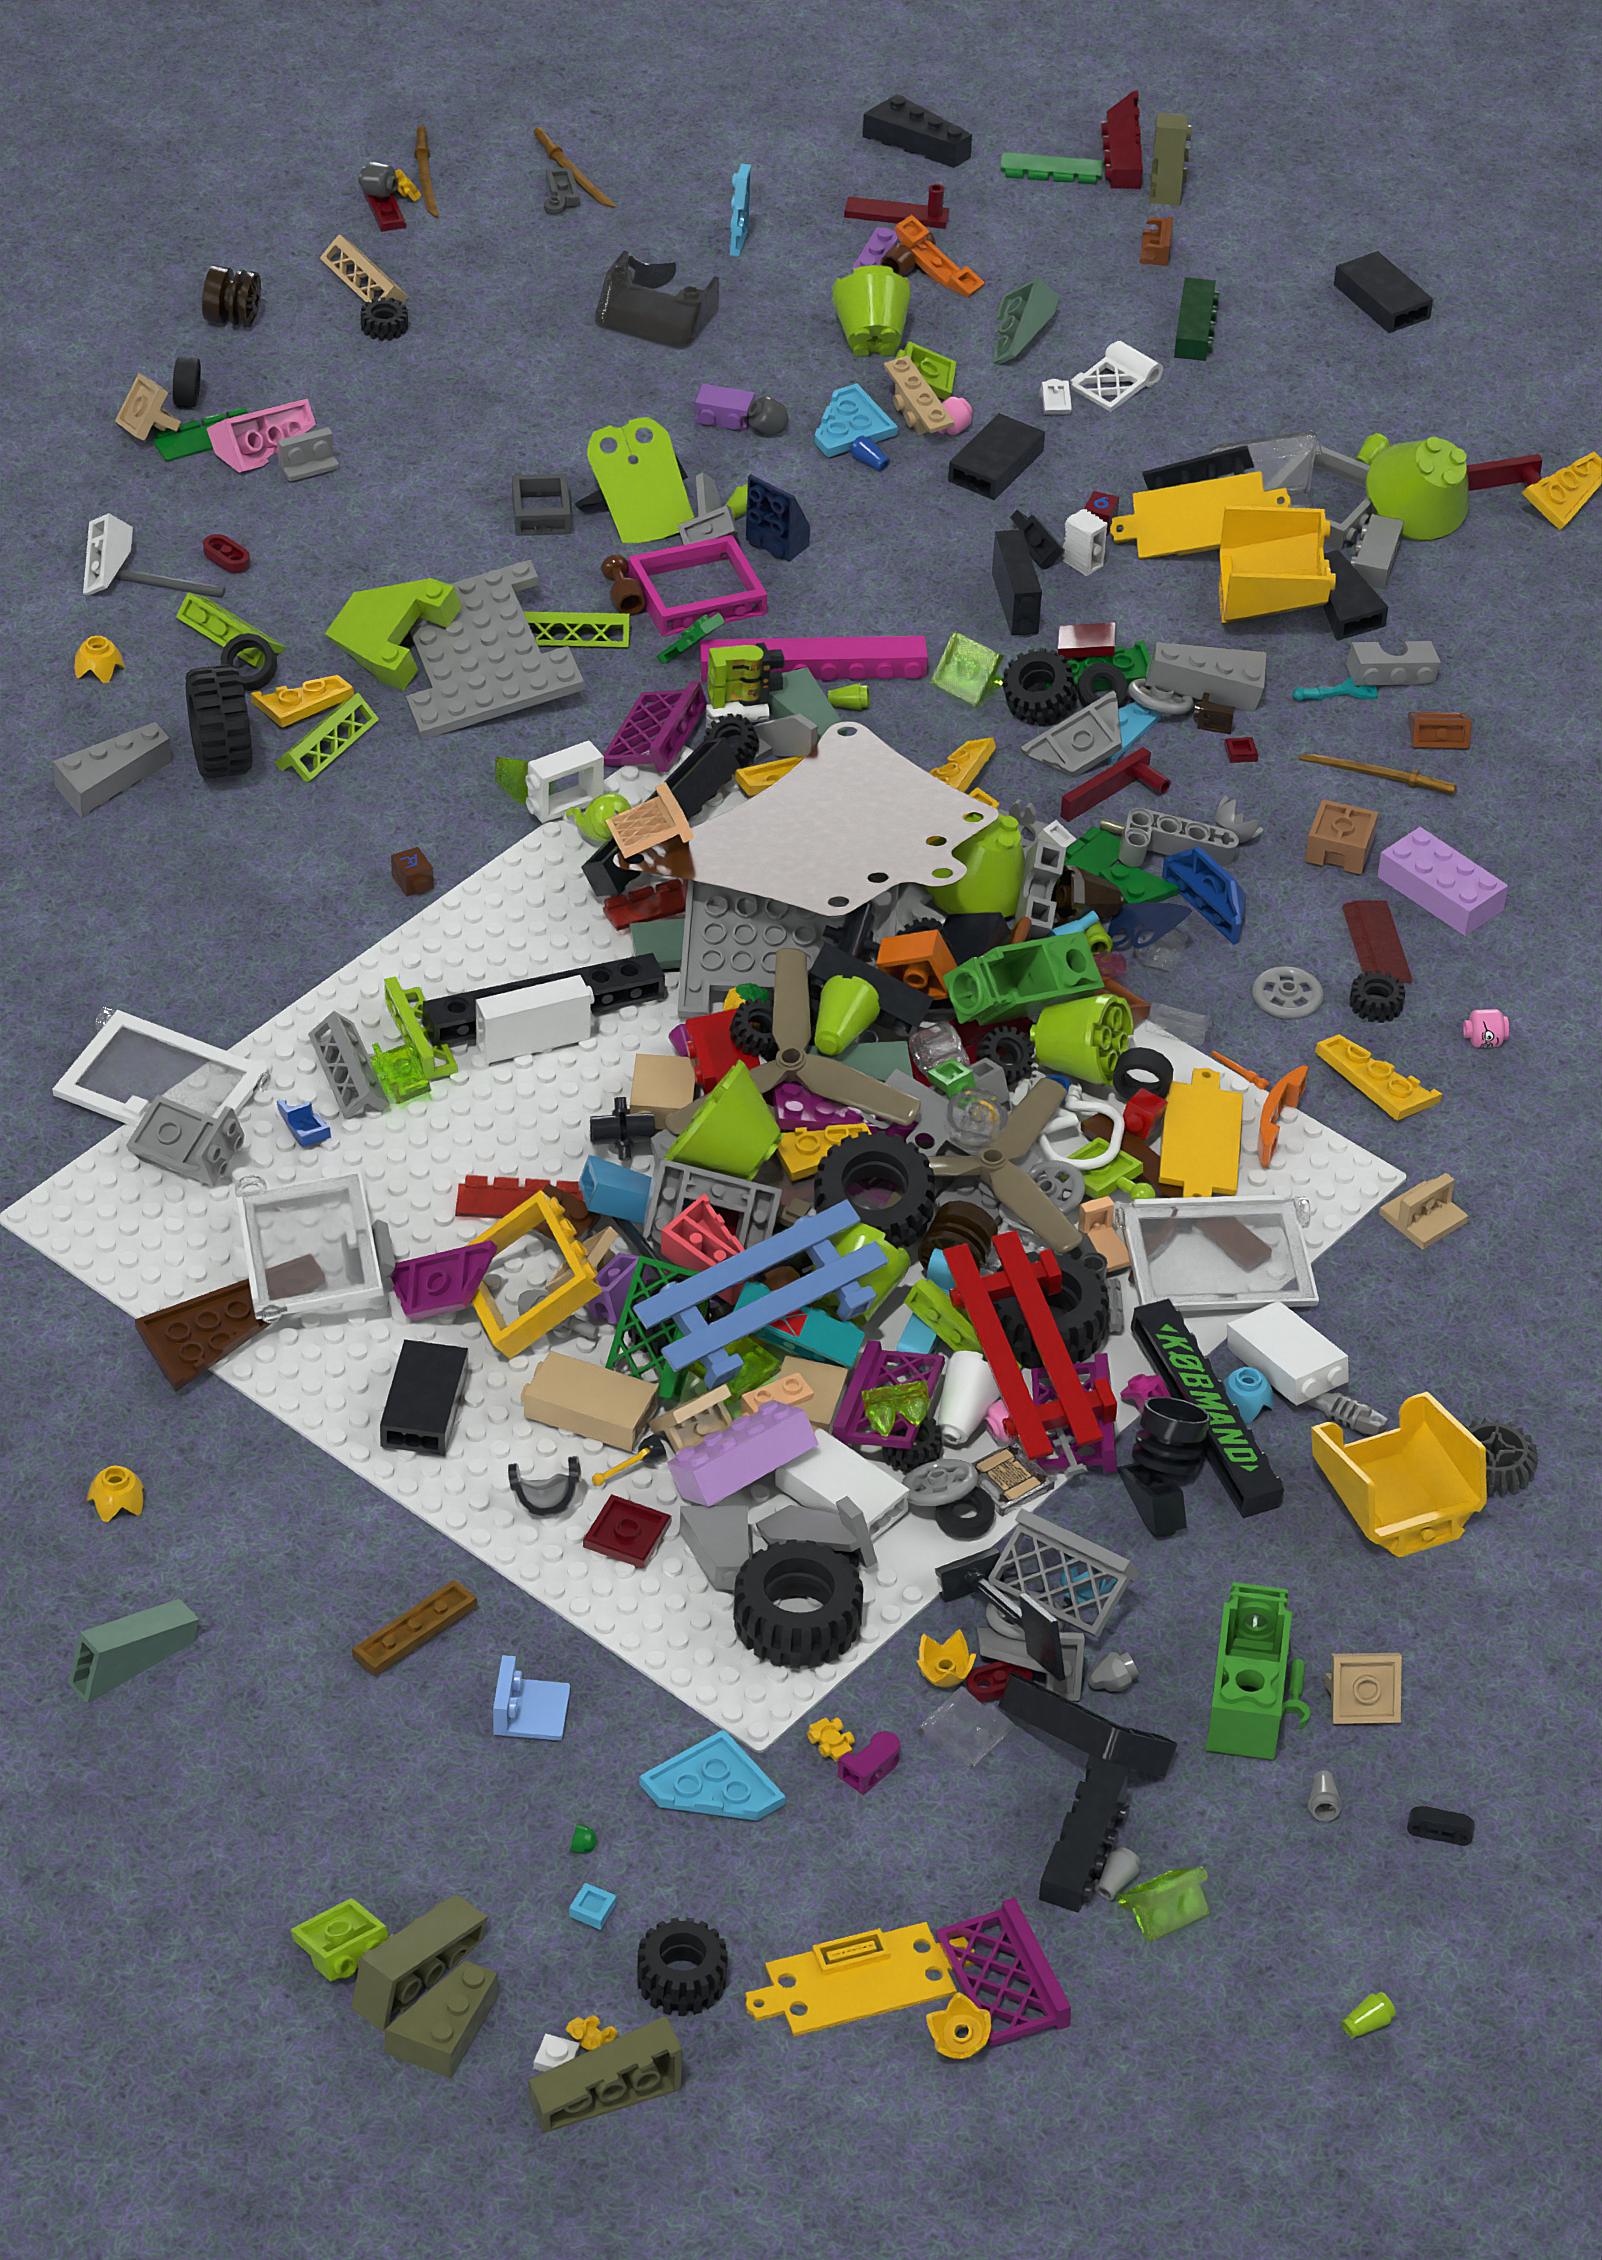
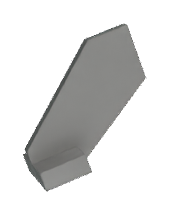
M704 473L696 475L699 517L678 525L683 544L686 545L739 533L731 507L728 505L721 507V500L715 480Z
M801 714L759 723L753 727L759 738V743H757L759 750L754 751L756 755L754 759L750 757L747 759L755 765L770 755L807 756L817 745L818 726Z
M848 1496L836 1502L839 1514L788 1505L755 1523L758 1532L770 1544L775 1542L786 1544L787 1540L797 1539L799 1543H806V1540H811L821 1547L824 1544L828 1545L834 1551L855 1553L859 1561L866 1568L878 1562L864 1514Z
M977 1628L976 1637L980 1655L1046 1673L1045 1688L1071 1701H1080L1085 1640L1083 1633L1059 1632L1065 1671V1680L1059 1682L1027 1654L1026 1641L1009 1638L998 1633L993 1628Z

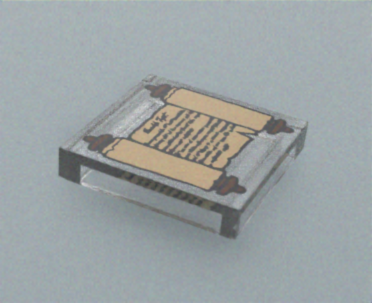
M1015 1441L971 1463L978 1472L976 1486L984 1489L992 1497L995 1511L1001 1517L1054 1489L1055 1481L1034 1460L1028 1461L1024 1450Z

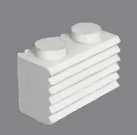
M1082 509L1066 520L1065 531L1067 532L1065 533L1066 541L1063 544L1065 551L1062 561L1088 576L1103 566L1107 522H1103V519H1099V517H1095V514L1087 512V509Z

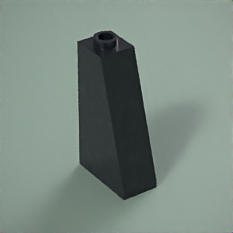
M1339 549L1324 553V560H1329L1330 572L1335 573L1336 577L1335 590H1330L1329 600L1323 605L1336 640L1339 641L1386 627L1388 614L1386 603Z

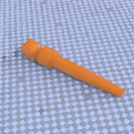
M1214 1050L1211 1052L1212 1056L1250 1083H1254L1260 1090L1267 1089L1269 1082L1264 1078H1259L1257 1073L1252 1070L1248 1071Z

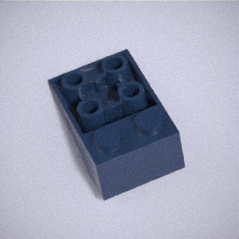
M750 474L748 476L746 540L753 546H759L770 552L773 556L790 562L809 547L810 525L795 496Z

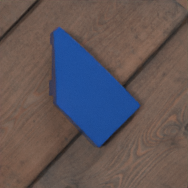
M286 1100L277 1101V1107L283 1120L302 1147L331 1138L330 1127L317 1113H313L311 1102L289 1106Z

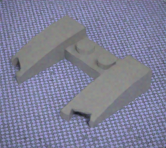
M665 1159L656 1160L643 1224L642 1237L644 1239L650 1235L661 1245V1230L681 1213L684 1199L696 1201L704 1193L709 1198L710 1205L740 1213L735 1236L745 1250L772 1236L782 1189Z

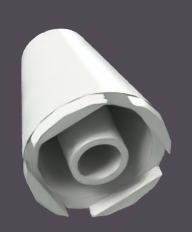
M966 1350L953 1353L947 1362L937 1425L941 1427L942 1439L949 1444L966 1442L986 1417L988 1408L1001 1397L988 1363L982 1360L983 1354Z

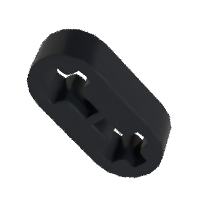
M1418 1806L1411 1809L1407 1823V1830L1412 1836L1461 1846H1467L1472 1842L1475 1822L1468 1815L1427 1806Z

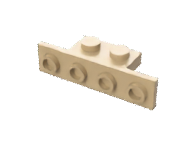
M908 355L884 363L885 370L895 382L894 406L897 411L902 412L909 428L913 427L916 433L920 435L928 433V431L931 434L955 425L952 417Z

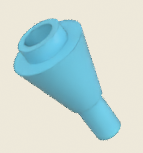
M1091 911L1080 920L1056 927L1048 934L1050 937L1080 931L1085 933L1086 929L1099 921V917L1094 911Z

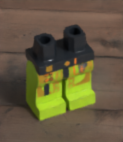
M765 642L756 643V646L742 645L709 648L707 693L713 709L724 708L725 702L754 701L758 698L760 701L769 700V692L783 690L781 671L770 672L772 669L784 668L785 658L782 650H767Z

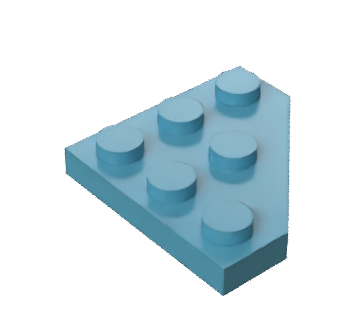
M856 383L834 390L831 403L827 406L821 425L815 432L814 443L828 458L850 451L854 440L861 435L871 437L874 442L896 436L898 426Z
M724 1729L639 1776V1785L661 1808L758 1821L785 1805L786 1796Z

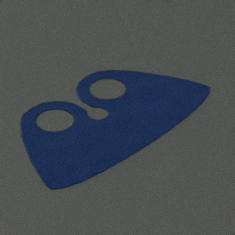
M1143 902L1123 904L1118 914L1111 918L1108 935L1112 939L1113 935L1122 929H1127L1128 934L1121 941L1113 942L1112 947L1125 943L1134 934L1135 928L1141 924L1143 928L1133 937L1131 941L1132 946L1137 949L1147 947L1175 928L1192 910L1187 906L1171 903ZM1148 930L1154 931V935L1149 941L1138 943V938L1142 933Z

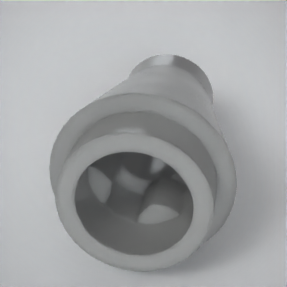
M1325 1770L1314 1774L1308 1801L1309 1811L1314 1818L1320 1821L1335 1819L1342 1809V1800L1334 1783V1776L1331 1772Z
M1123 1847L1110 1852L1099 1883L1095 1887L1096 1893L1108 1901L1113 1900L1116 1894L1139 1874V1866L1141 1864L1139 1857L1131 1850Z

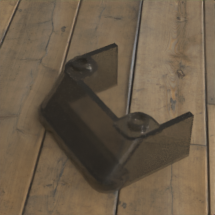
M623 251L606 273L595 312V323L600 328L677 350L690 348L718 311L719 277L714 276L705 290L698 289L695 286H688L682 289L677 296L632 284L633 275L628 269V252Z

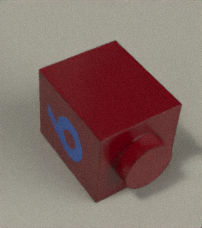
M1093 491L1084 509H1087V512H1091V514H1095V517L1103 519V522H1107L1106 535L1108 536L1112 525V518L1118 517L1120 497Z

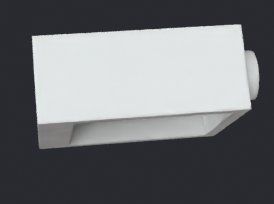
M588 740L528 762V775L526 776L528 798H526V806L529 812L535 814L541 823H545L566 815V811L570 807L586 808L592 800L603 795V755ZM579 772V785L549 796V782Z

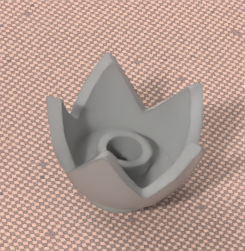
M1225 795L1215 813L1214 822L1217 824L1216 827L1233 831L1239 838V844L1258 836L1264 830L1261 826L1258 827L1259 820L1254 819L1243 822L1244 814H1236L1237 801L1234 799L1228 802L1229 798Z

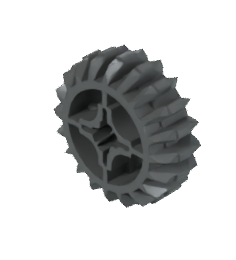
M1484 1418L1481 1424L1472 1420L1469 1427L1464 1426L1486 1448V1489L1488 1496L1490 1497L1493 1491H1498L1499 1495L1503 1498L1507 1490L1513 1495L1516 1494L1519 1488L1525 1490L1528 1482H1531L1532 1478H1534L1538 1465L1536 1445L1532 1443L1531 1435H1524L1522 1427L1514 1429L1511 1421L1506 1425L1501 1424L1498 1418L1494 1423L1489 1422L1486 1418Z

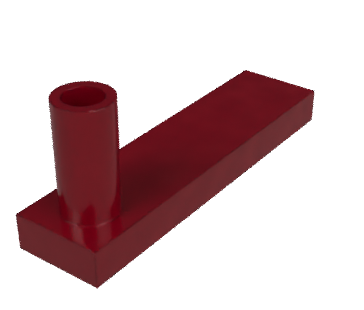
M932 184L929 186L928 205L848 196L844 218L899 224L910 215H913L925 227L946 229L949 208L943 207L944 186Z
M1539 454L1466 465L1469 491L1523 482L1526 483L1527 487L1532 484L1534 485L1542 479L1540 474L1543 460Z
M1142 747L1062 796L1060 817L1070 822L1138 779L1159 794H1164L1169 789L1171 781L1150 766L1151 752Z

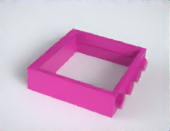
M733 535L628 557V578H633L641 584L645 599L644 606L662 637L683 632L706 614L711 618L720 613L725 623L767 614L768 594ZM729 559L747 591L666 608L648 576Z

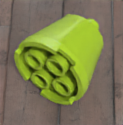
M880 265L857 267L853 269L852 274L843 279L837 278L832 287L833 305L848 344L853 350V354L855 356H868L869 353H880L881 356H893L895 349L901 343L911 300V286L908 278H903L893 273V268Z
M1102 994L1043 1006L1037 1024H1033L1030 1029V1040L1035 1043L1038 1066H1044L1099 1086H1114L1112 1082L1117 1059L1123 1052L1128 1050V1035L1134 1034L1131 1010L1125 998H1119L1114 994Z
M858 1223L828 1238L840 1257L876 1241L889 1260L887 1265L857 1279L862 1289L870 1285L877 1295L869 1310L848 1320V1322L855 1324L859 1330L904 1279L911 1264L910 1257L904 1248L898 1247L897 1250L884 1240L885 1233L864 1223ZM814 1263L812 1265L811 1273L818 1270ZM833 1292L810 1303L811 1308L824 1310L829 1314V1317L842 1322L836 1313L841 1303Z

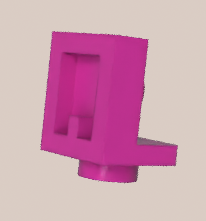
M1136 1375L1128 1381V1386L1120 1392L1122 1399H1135L1141 1412L1144 1400L1150 1397H1171L1160 1375Z

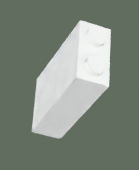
M581 975L476 999V1045L485 1063L489 1064L589 1040L590 1026L594 1025V1018L590 1009L591 1004L594 1003L593 991L590 986L585 985Z
M1279 1300L1227 1323V1344L1232 1353L1247 1366L1261 1372L1270 1382V1385L1296 1406L1349 1382L1348 1355Z
M819 1428L814 1432L819 1445L776 1468L775 1486L809 1509L839 1514L836 1502L848 1496L863 1512L871 1541H873L908 1512L909 1502L907 1498L910 1489Z

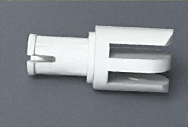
M739 701L726 702L724 708L713 709L712 704H707L706 728L712 729L710 723L713 720L718 723L720 722L719 716L723 715L724 719H727V714L732 713L734 718L737 714H741L743 719L744 717L748 718L750 723L769 721L768 704L743 706Z

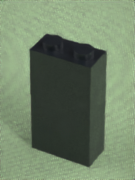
M1379 251L1336 265L1334 286L1386 332L1392 333L1431 318L1433 298Z
M998 413L949 461L948 482L989 499H997L1044 452L1045 431Z
M1023 530L995 531L992 575L1011 636L1038 634L1042 590Z
M1001 912L948 914L943 924V928L952 945V949L949 951L957 966L971 958H978L995 947L1007 945L1012 933ZM950 998L933 1000L926 1014L956 1012Z
M404 1339L380 1422V1447L446 1455L468 1374V1348Z

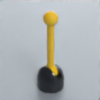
M655 1434L645 1438L639 1444L637 1455L602 1474H594L592 1477L593 1484L596 1486L603 1485L605 1479L641 1459L647 1463H655L666 1457V1450L663 1443Z

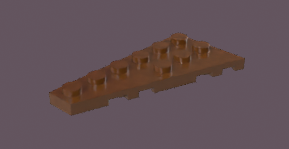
M312 1256L265 1272L270 1303L311 1296L325 1286V1275ZM248 1278L135 1319V1328L176 1392L283 1315L256 1319Z

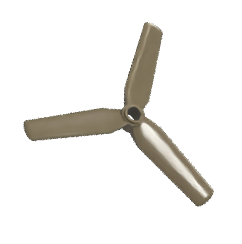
M796 948L778 949L776 951L772 1034L779 1051L776 1054L775 1060L749 1070L760 1093L763 1094L773 1089L782 1081L788 1083L798 1081L815 1094L903 1126L910 1125L920 1110L921 1101L834 1059L806 1054L811 1039L807 956L804 951ZM710 1093L667 1116L664 1119V1123L668 1130L676 1135L683 1132L689 1123L694 1121L691 1118Z
M1044 1077L1035 1084L991 1134L988 1148L980 1151L977 1156H937L927 1158L930 1161L929 1167L933 1169L935 1176L977 1175L978 1179L985 1181L986 1184L991 1186L995 1196L1053 1250L1063 1254L1076 1248L1082 1242L1083 1235L1029 1174L1014 1165L1026 1155L1067 1095V1090L1060 1083Z

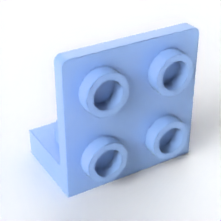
M502 1655L493 1706L494 1735L562 1740L570 1695V1684L522 1679V1671L516 1670V1656Z

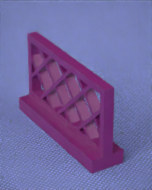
M700 681L689 682L685 690L642 692L603 755L604 766L655 764L657 772H668L708 704ZM647 702H654L645 707ZM662 708H665V709H663V710H661V711H659V712H657V713H655V714H652V713H654V712H656V711H658V710H660V709H662ZM644 717H647V718H645V719H643V720H641V721L635 723L636 721H638V720H640V719H642V718H644ZM654 724V726H652V727H650V728H648V729L642 731L643 729H645V728H647V727H649V726H651V725ZM636 733V735H634V736H632V737H630V738H628V739L625 740V738H627V737H629V736H631V735H633V734ZM644 741V743L632 748V746ZM626 750V752H624V753H622V754H620V755H616V754H618V753H620V752ZM650 750V753H649V754H642V753H644V752Z
M868 1340L833 1423L834 1438L850 1449L852 1444L911 1449L945 1365L944 1355L882 1350L881 1341ZM888 1362L902 1364L890 1371L886 1368ZM924 1365L933 1366L932 1369L921 1374L917 1370V1368ZM907 1373L913 1376V1378L902 1383L896 1379ZM887 1382L893 1385V1387L882 1392L877 1389V1387ZM920 1384L923 1386L924 1390L911 1395L908 1391ZM899 1394L905 1398L894 1404L888 1401V1399ZM879 1403L885 1407L873 1414L868 1410ZM910 1406H913V1408L916 1410L915 1412H912L904 1417L899 1413L900 1411ZM891 1415L896 1419L885 1426H882L879 1422ZM873 1425L876 1429L870 1433H859L861 1429ZM901 1428L907 1431L905 1437L892 1436L890 1434Z
M1107 1353L1094 1354L1095 1362L1073 1364L1077 1375L1090 1374V1378L1082 1384L1085 1392H1088L1090 1388L1091 1391L1093 1390L1094 1380L1105 1377L1111 1387ZM1045 1367L1031 1368L1034 1405L1045 1404L1049 1399L1052 1401L1058 1400L1053 1385L1048 1389L1039 1383V1379L1049 1378ZM1096 1417L1104 1440L1088 1444L1089 1447L1095 1450V1454L1079 1455L1076 1452L1083 1446L1078 1447L1076 1442L1070 1448L1077 1465L1083 1464L1086 1467L1103 1465L1104 1473L1117 1472L1114 1422L1103 1424L1101 1417ZM1068 1425V1428L1063 1430L1065 1436L1067 1434H1070L1074 1437L1071 1428ZM1057 1434L1052 1437L1047 1435L1052 1448L1062 1454L1055 1459L1044 1460V1457L1036 1459L1038 1472L1067 1469L1070 1465L1062 1446L1055 1447L1053 1441L1058 1439Z
M1015 1897L1002 1901V1909L936 1930V1938L965 1996L978 2009L989 2011L991 2021L994 2016L1012 2022L1008 2029L994 2033L991 2027L988 2038L990 2047L1055 2026L1056 2030L1070 2027L1071 2006ZM998 1923L1002 1930L998 1939L981 1933L984 1927ZM960 1935L970 1939L964 1950L951 1945L948 1939ZM976 1942L994 1947L989 1958L971 1952ZM1000 1950L1015 1956L1016 1959L1012 1967L995 1961ZM966 1961L984 1966L979 1977L964 1972L963 1967ZM990 1969L1007 1975L1002 1986L985 1980ZM1013 1977L1028 1982L1030 1987L1026 1994L1008 1988ZM980 1988L998 1994L993 2005L977 1999L976 1996ZM1003 1997L1021 2002L1017 2013L999 2008ZM1027 2005L1041 2009L1045 2017L1032 2020L1022 2015Z

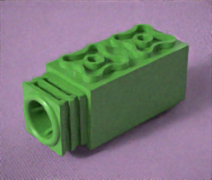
M1084 931L995 947L978 958H971L943 975V980L959 1023L978 1020L980 1026L1039 1015L1043 1006L1087 998L1105 987Z
M1237 1582L1231 1583L1229 1603L1224 1602L1206 1751L1274 1760L1281 1720L1292 1611H1287L1288 1589Z

